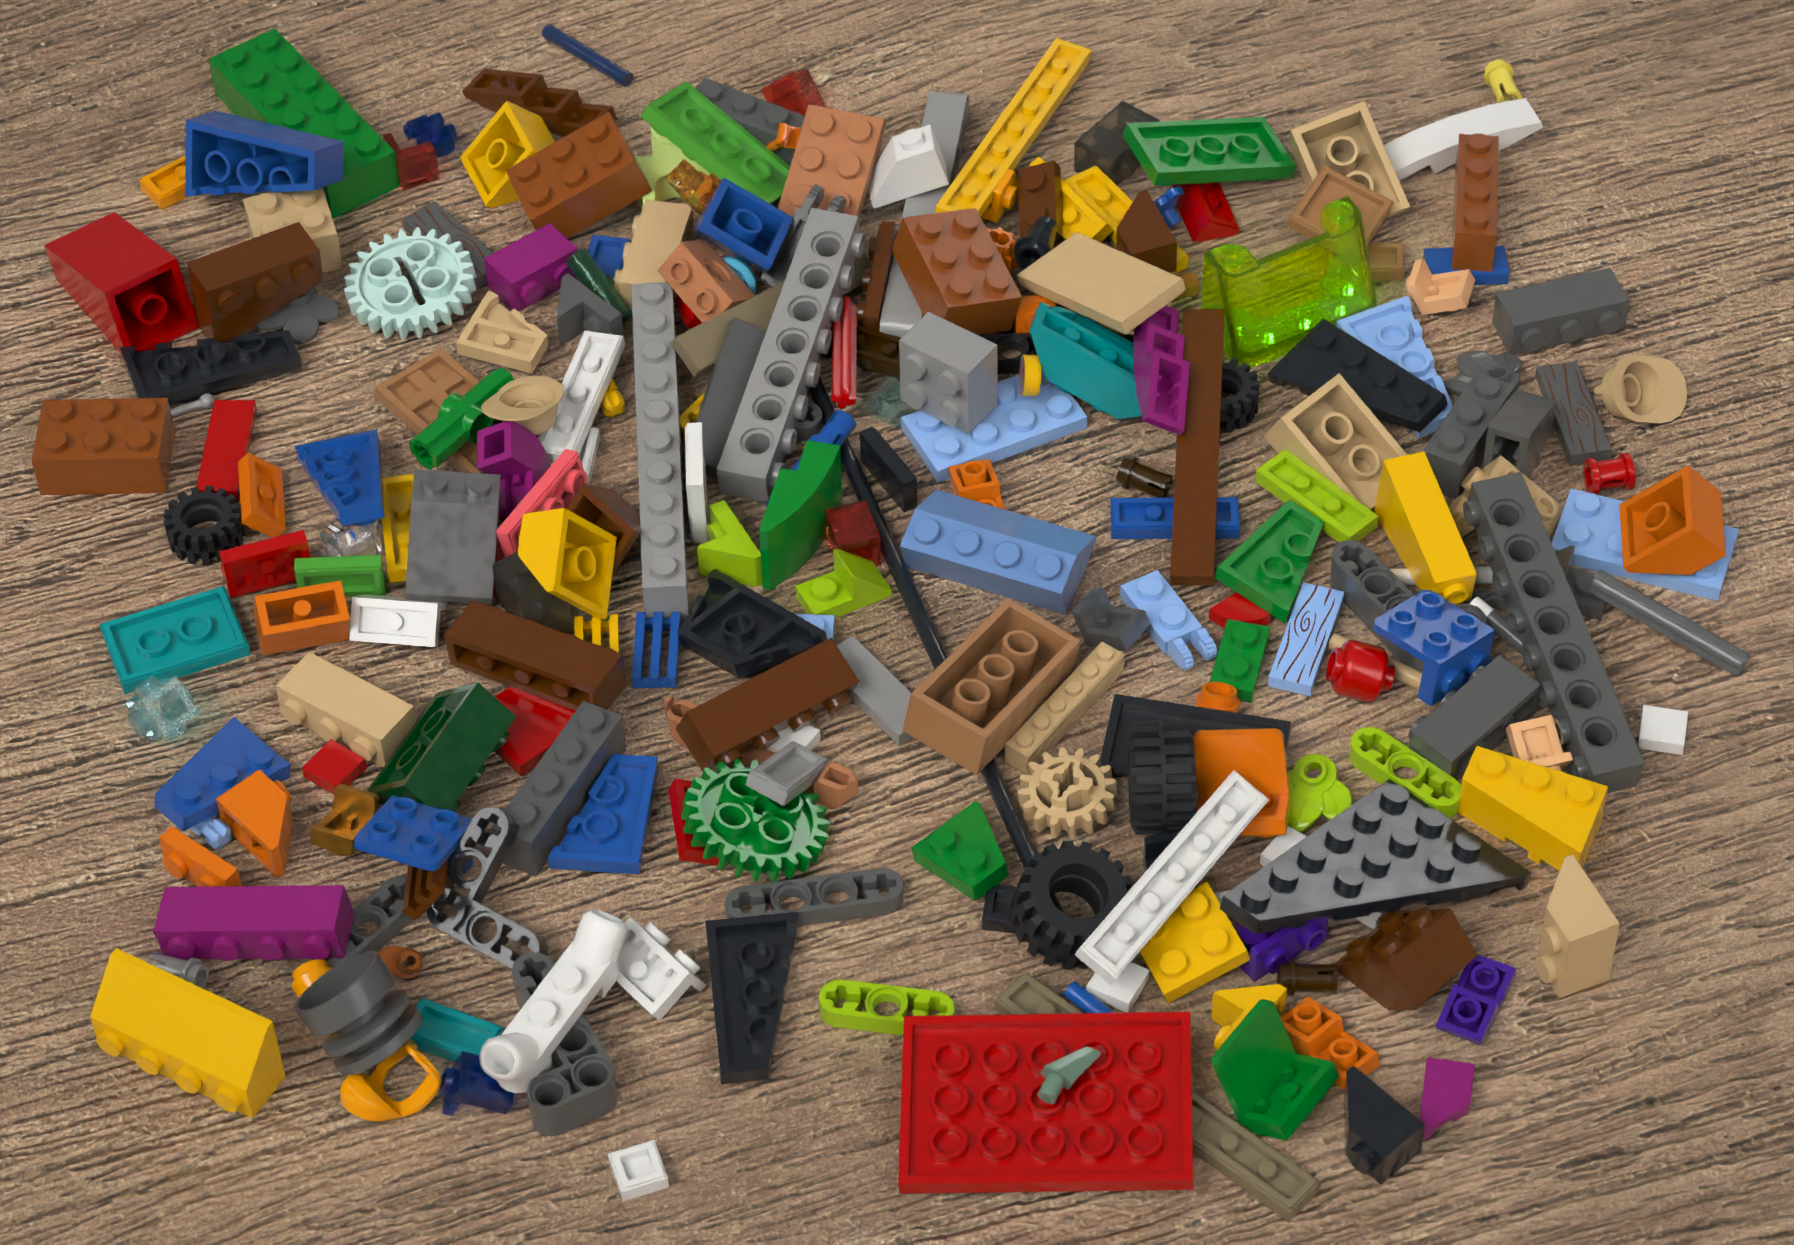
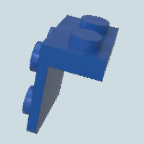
M1430 590L1418 592L1374 620L1373 630L1424 662L1417 698L1430 706L1442 700L1450 691L1455 690L1457 692L1468 682L1472 673L1479 666H1487L1492 661L1490 651L1495 629L1480 621L1474 615L1447 601L1440 594Z
M392 795L355 835L354 847L357 850L420 869L435 871L441 867L448 857L449 864L472 819L458 815L451 810L437 809L417 803L410 798ZM473 858L464 864L462 874H466L472 867Z

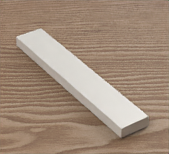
M1233 770L1074 955L1108 984L1112 985L1269 799Z

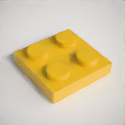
M1208 882L1199 885L1188 894L1140 951L1142 958L1168 1004L1250 960V956L1226 913L1220 910L1221 904Z

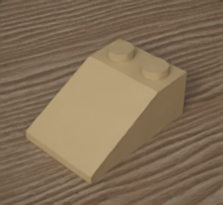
M1365 102L1358 103L1290 130L1289 147L1308 188L1325 165L1393 201L1394 205L1387 218L1410 209L1409 202Z
M1340 373L1281 417L1264 435V438L1278 454L1284 449L1288 450L1370 510L1375 507L1383 460L1408 455Z

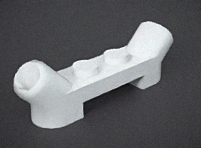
M595 909L583 913L574 940L502 1035L487 1039L483 1044L480 1052L481 1067L487 1075L497 1080L499 1086L513 1093L527 1092L528 1086L533 1079L551 1069L553 1066L551 1054L595 995L604 998L619 975L618 955L628 931L623 920L612 914Z

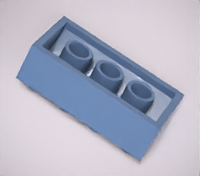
M935 490L915 508L901 541L900 549L907 568L1067 615L1097 539L1094 535Z

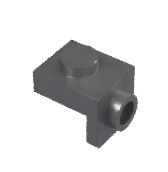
M1093 587L1072 610V615L1087 646L1097 647L1101 642H1104L1117 650L1126 651L1135 644L1137 638L1150 625L1145 610L1111 606L1103 587Z

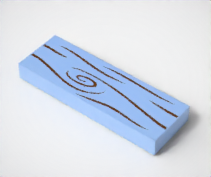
M1305 582L1302 583L1269 674L1268 687L1311 697L1329 641L1333 635L1344 603L1345 592Z

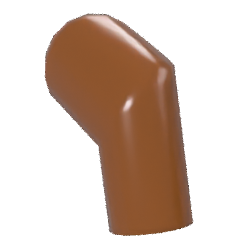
M388 946L378 952L395 978H413L421 972L423 967V958L414 949Z

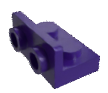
M1329 916L1308 919L1307 925L1304 927H1282L1277 929V931L1254 934L1240 923L1236 924L1233 927L1250 956V960L1239 967L1253 982L1268 973H1277L1279 963H1287L1288 959L1296 957L1305 950L1312 951L1322 944L1327 937Z

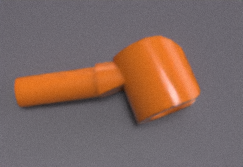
M779 123L776 139L765 146L773 152L783 147L796 149L802 128Z

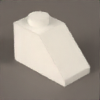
M931 125L910 129L903 134L891 138L874 167L869 185L871 204L874 209L949 184L945 159Z

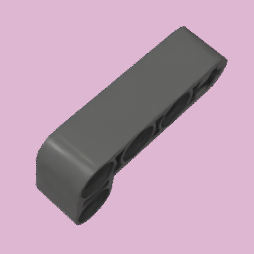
M1346 540L1338 543L1332 551L1329 580L1331 589L1345 592L1344 603L1401 663L1423 672V661L1373 630L1374 620L1414 596V594L1365 544L1355 540ZM1471 604L1456 605L1486 624V615L1477 606Z
M538 952L526 953L517 958L513 964L512 977L516 1001L520 1010L554 966L553 961L547 955ZM582 1013L551 1054L554 1069L539 1075L528 1086L527 1096L532 1125L538 1133L545 1136L561 1135L608 1114L617 1104L618 1096L613 1064Z

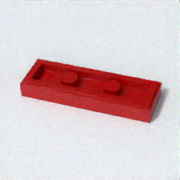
M214 400L196 485L199 488V493L205 492V486H213L214 493H217L219 488L226 490L227 496L232 493L236 497V501H240L238 461L250 450L257 414L255 400Z

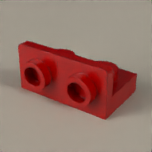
M304 530L219 551L221 571L230 598L296 581L294 572L295 558H311Z

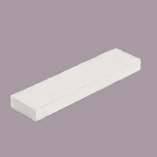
M584 331L562 381L564 395L558 404L557 419L551 429L538 436L550 463H554L565 449L577 451L578 455L580 454L625 348L624 336Z

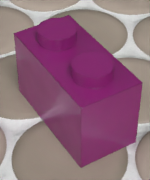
M551 223L484 258L487 287L497 294L499 299L511 310L516 309L518 312L559 290L562 277L567 273L576 280L580 274L578 248Z

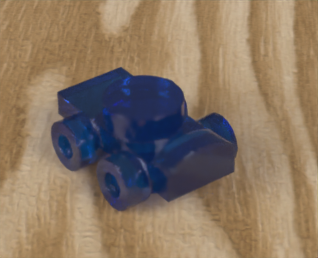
M439 112L431 114L429 117L425 114L412 119L403 126L405 136L409 140L416 138L417 146L421 151H431L436 157H444L455 150V141L453 139L457 138L456 128L453 124L444 126L443 116Z

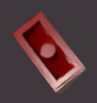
M1219 182L1173 185L1172 188L1180 186L1184 191V195L1177 199L1176 205L1192 241L1202 242L1234 236L1239 233L1240 229Z

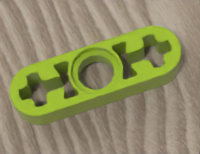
M1364 727L1352 735L1349 759L1358 770L1379 784H1383L1388 779H1391L1431 807L1442 812L1448 818H1452L1458 813L1461 784L1454 777L1379 728ZM1400 767H1408L1413 769L1418 775L1412 779H1401L1393 771Z
M838 979L825 984L819 992L820 1016L826 1024L837 1028L903 1036L904 1016H908V1006L914 1007L912 1009L913 1016H929L933 1010L940 1011L937 1016L955 1015L952 999L940 991ZM838 999L847 1000L842 1008L834 1007ZM861 1001H865L866 1012L859 1011L861 1009ZM882 1002H892L900 1010L895 1015L884 1017L878 1015L874 1008Z

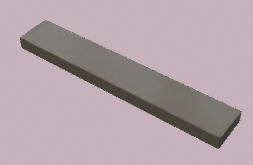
M864 252L861 258L855 257L852 286L849 290L844 289L842 299L863 288L864 269H871L872 266ZM785 280L675 337L671 345L694 377L714 367L728 324L733 317L767 331Z

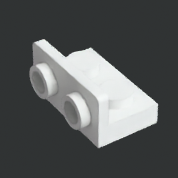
M629 917L625 922L628 931L618 955L619 975L616 981L652 1016L661 1020L691 985L701 992L707 984L696 975L701 967L681 949L676 954H673L666 947L671 939L651 921L643 927L633 918Z

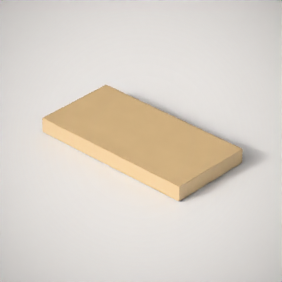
M1078 232L1017 274L1021 287L1123 334L1129 333L1186 290L1183 278Z

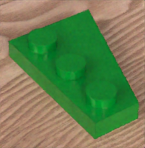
M1288 500L1217 567L1214 578L1283 623H1286L1324 521L1291 500Z

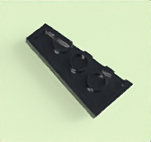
M1114 694L1100 760L1101 766L1110 765L1112 778L1128 777L1127 731L1131 722L1136 720L1188 719L1193 729V734L1199 730L1276 728L1282 731L1284 735L1286 753L1291 732V721Z

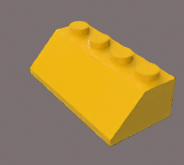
M118 948L111 953L90 1015L98 1046L111 1056L117 1057L121 1055L136 1062L142 1070L151 1075L159 1073L175 1081L180 1088L188 1093L195 1094L198 1092L213 1099L222 1109L234 1113L238 1111L254 1118L286 1077L273 1021Z

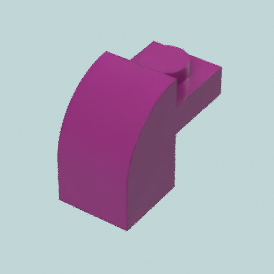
M505 421L477 431L478 470L485 474L500 475L499 519L504 522L550 468L551 464L539 439L530 430L515 421Z

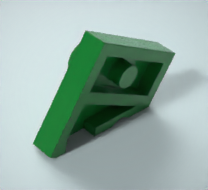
M974 801L911 848L916 863L974 901L1008 877L1005 859L981 804L977 801Z

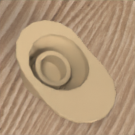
M1640 355L1623 356L1616 365H1613L1605 372L1601 385L1594 388V393L1602 396L1606 409L1612 415L1634 422L1658 424L1672 422L1680 416L1686 405L1688 393L1686 380L1680 369L1673 362L1661 357Z
M521 377L505 384L496 394L482 404L481 409L490 418L502 420V422L515 421L530 430L534 435H539L553 427L557 419L558 404L564 395V389L562 384L549 377Z

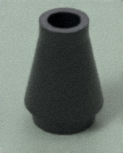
M1047 216L1038 217L1034 225L1016 243L1014 247L1015 259L1023 270L1054 249L1058 226L1052 218Z

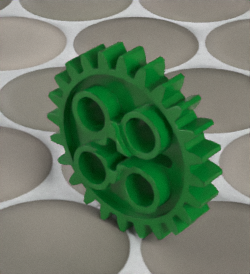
M735 759L732 769L723 762H718L715 772L706 767L701 778L694 777L683 801L684 808L681 819L686 821L683 829L684 833L693 834L691 846H705L703 859H710L716 856L720 859L718 869L722 870L728 865L734 866L735 877L738 878L744 870L750 871L753 880L757 882L761 873H766L772 882H776L780 871L789 879H793L796 869L805 873L809 868L810 862L817 863L827 841L828 834L826 832L830 821L823 819L827 810L826 807L816 805L819 797L817 793L805 794L803 791L785 806L769 799L745 785L749 772L759 765L757 760L752 761L750 768H745L739 759Z

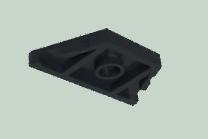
M716 569L712 570L707 577L710 586L705 595H697L691 606V614L684 619L678 630L682 646L738 679L781 664L828 640L824 630Z

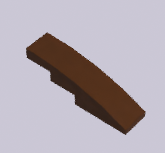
M483 69L462 90L466 98L496 113L506 101L541 116L549 132L562 136L569 135L607 112H610L614 121L617 120L613 106L582 103L577 90L547 87L542 74Z

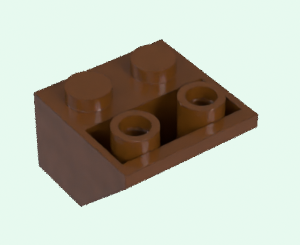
M1422 907L1410 911H1402L1399 908L1398 911L1387 912L1379 917L1376 921L1378 926L1368 935L1361 936L1349 943L1345 949L1347 953L1336 962L1339 974L1387 1010H1417L1478 954L1451 908L1429 909V907Z

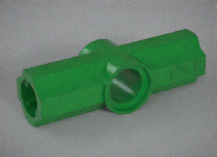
M500 367L498 370H493L464 396L458 392L449 395L440 406L437 419L409 441L410 451L418 459L419 464L431 470L434 467L440 466L466 442L469 441L472 444H477V431L491 427L494 423V418L485 415L482 412L481 406L505 384L515 380L512 374Z

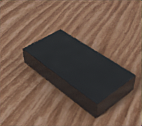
M869 427L860 431L861 462L904 513L916 508L917 477L875 428Z

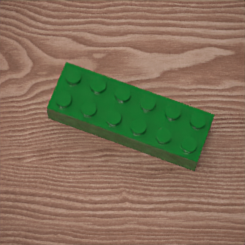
M275 28L208 59L214 92L234 115L344 141L343 180L323 187L332 219L400 187L395 151Z

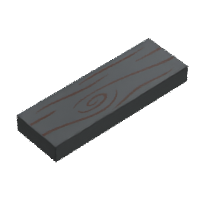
M434 201L402 218L403 227L411 236L416 227H419L422 236H426L429 231L436 229L438 239L448 233L452 243L460 241L463 251H469L474 265L476 290L487 284L484 258L493 253L437 202Z
M1578 362L1538 366L1535 377L1543 397L1556 400L1553 424L1569 465L1583 464L1587 458H1594L1596 461L1610 459L1612 449Z

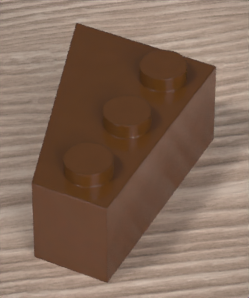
M299 222L187 262L193 307L199 328L206 338H214V341L221 343L233 341L236 335H242L323 281L320 250Z

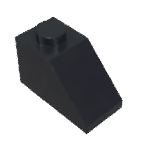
M1354 1065L1349 1068L1346 1073L1344 1091L1345 1155L1357 1171L1370 1175L1382 1185L1421 1152L1425 1124Z

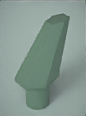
M1086 1046L1045 1065L1040 1072L1045 1077V1080L1037 1094L1038 1097L1048 1104H1054L1062 1088L1069 1089L1074 1081L1102 1053Z

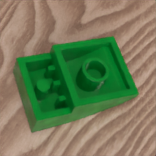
M807 440L797 471L780 468L759 529L763 589L772 590L797 572L816 553L835 524L843 505L840 445Z

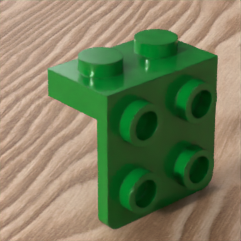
M1265 999L1257 1002L1212 1057V1066L1238 1123L1252 1133L1284 1141L1290 1138L1340 1076L1334 1062L1296 1054L1274 1003Z

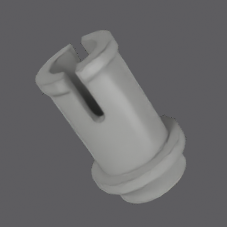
M158 951L150 954V960L157 961V964L148 961L147 963L203 989L206 986L209 971L208 967L203 965L200 959L193 957L189 960H184L162 954Z

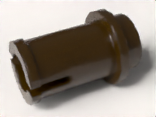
M1134 457L1132 460L1124 458L1118 469L1116 481L1122 483V488L1126 490L1132 487L1157 498H1166L1170 490L1167 484H1172L1173 475L1165 474L1140 464V459Z
M1288 959L1287 963L1278 964L1277 984L1287 988L1288 997H1293L1295 992H1328L1335 994L1337 991L1338 974L1334 973L1337 972L1336 963L1295 964L1294 959Z

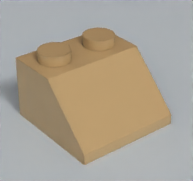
M1574 855L1564 858L1546 906L1543 928L1540 930L1539 953L1535 959L1539 977L1544 983H1550L1559 999L1609 980L1620 926L1619 921Z

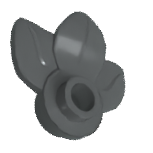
M313 287L258 323V328L261 332L276 329L289 330L295 344H305L316 337L319 331V322H329L338 319L339 310L333 298L317 294V290Z
M1479 350L1463 352L1457 357L1460 373L1443 381L1447 391L1461 395L1476 371L1513 384L1516 390L1520 386L1518 372L1522 368L1521 361L1516 355L1509 352H1503L1494 357L1487 352Z

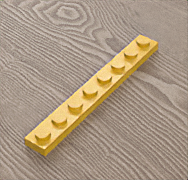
M1059 38L1053 41L937 203L935 213L976 208L980 217L983 215L992 202L993 191L1006 170H1014L1090 62L1091 49Z

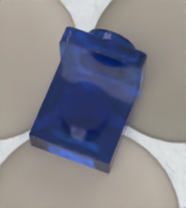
M462 1051L451 1068L445 1067L442 1072L441 1086L438 1094L444 1096L443 1114L453 1116L461 1103L502 1114H507L513 1105L514 1093L499 1086L497 1080L484 1072L480 1064V1055Z

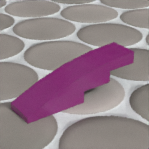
M1165 305L1134 328L1133 346L1136 393L1144 422L1180 435L1184 432L1190 362L1183 360L1185 336L1178 334L1179 310Z

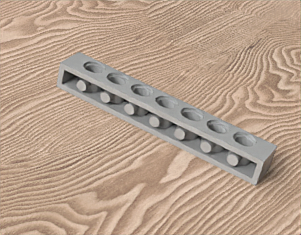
M811 208L717 467L721 494L766 502L771 497L780 468L785 469L783 462L786 453L792 454L797 439V431L794 428L798 420L803 421L806 417L809 402L807 393L810 387H816L820 374L819 359L821 354L826 355L829 351L832 338L830 330L832 322L840 320L843 308V299L841 298L844 289L849 290L851 288L854 278L853 263L855 257L861 258L864 251L865 234L860 233L858 216Z

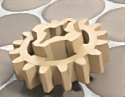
M1062 747L1059 751V757L1053 758L1048 752L1042 753L1043 764L1040 765L1032 761L1028 764L1029 775L1020 776L1021 789L1018 790L1020 807H1023L1024 819L1026 821L1034 819L1036 831L1040 832L1048 826L1051 829L1052 838H1057L1061 830L1068 832L1070 839H1075L1077 829L1083 828L1086 833L1092 834V823L1096 821L1105 825L1108 822L1106 811H1115V796H1117L1116 779L1112 778L1110 765L1101 766L1098 754L1085 759L1083 748H1079L1075 755L1071 756L1068 755L1066 748Z

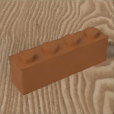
M1480 133L1459 134L1454 182L1451 269L1492 272L1497 230L1499 136H1487Z

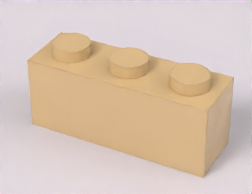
M646 200L641 215H635L632 225V242H626L624 246L623 269L617 270L614 277V293L620 295L621 311L632 312L631 284L666 282L657 270L681 242L693 241L695 235L693 233V205Z
M308 652L276 685L280 712L286 720L294 725L301 724L309 728L326 742L332 739L365 758L366 762L372 761L381 767L385 766L416 723L414 705L311 652Z

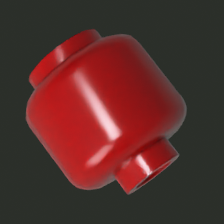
M1348 640L1340 648H1333L1327 663L1326 681L1331 682L1333 691L1339 696L1363 702H1373L1378 698L1382 690L1387 692L1390 690L1394 679L1395 667L1389 665L1388 654L1384 648L1356 640Z

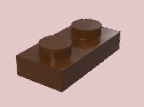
M1053 160L1018 169L1020 239L1034 225L1035 220L1041 216L1050 217L1057 223L1058 230L1055 239L1062 238L1061 167Z

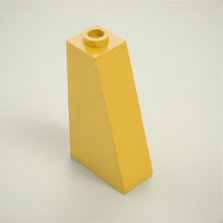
M1425 452L1383 460L1374 512L1379 516L1378 521L1405 567L1409 570L1419 591L1430 590L1438 593L1454 605L1471 600L1477 573Z

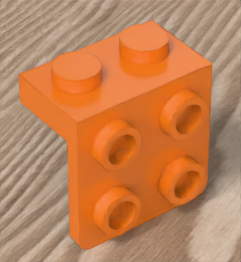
M1276 728L1196 731L1193 734L1198 789L1196 813L1235 770L1269 799L1239 836L1270 838L1275 835H1286L1291 810V797L1282 731Z

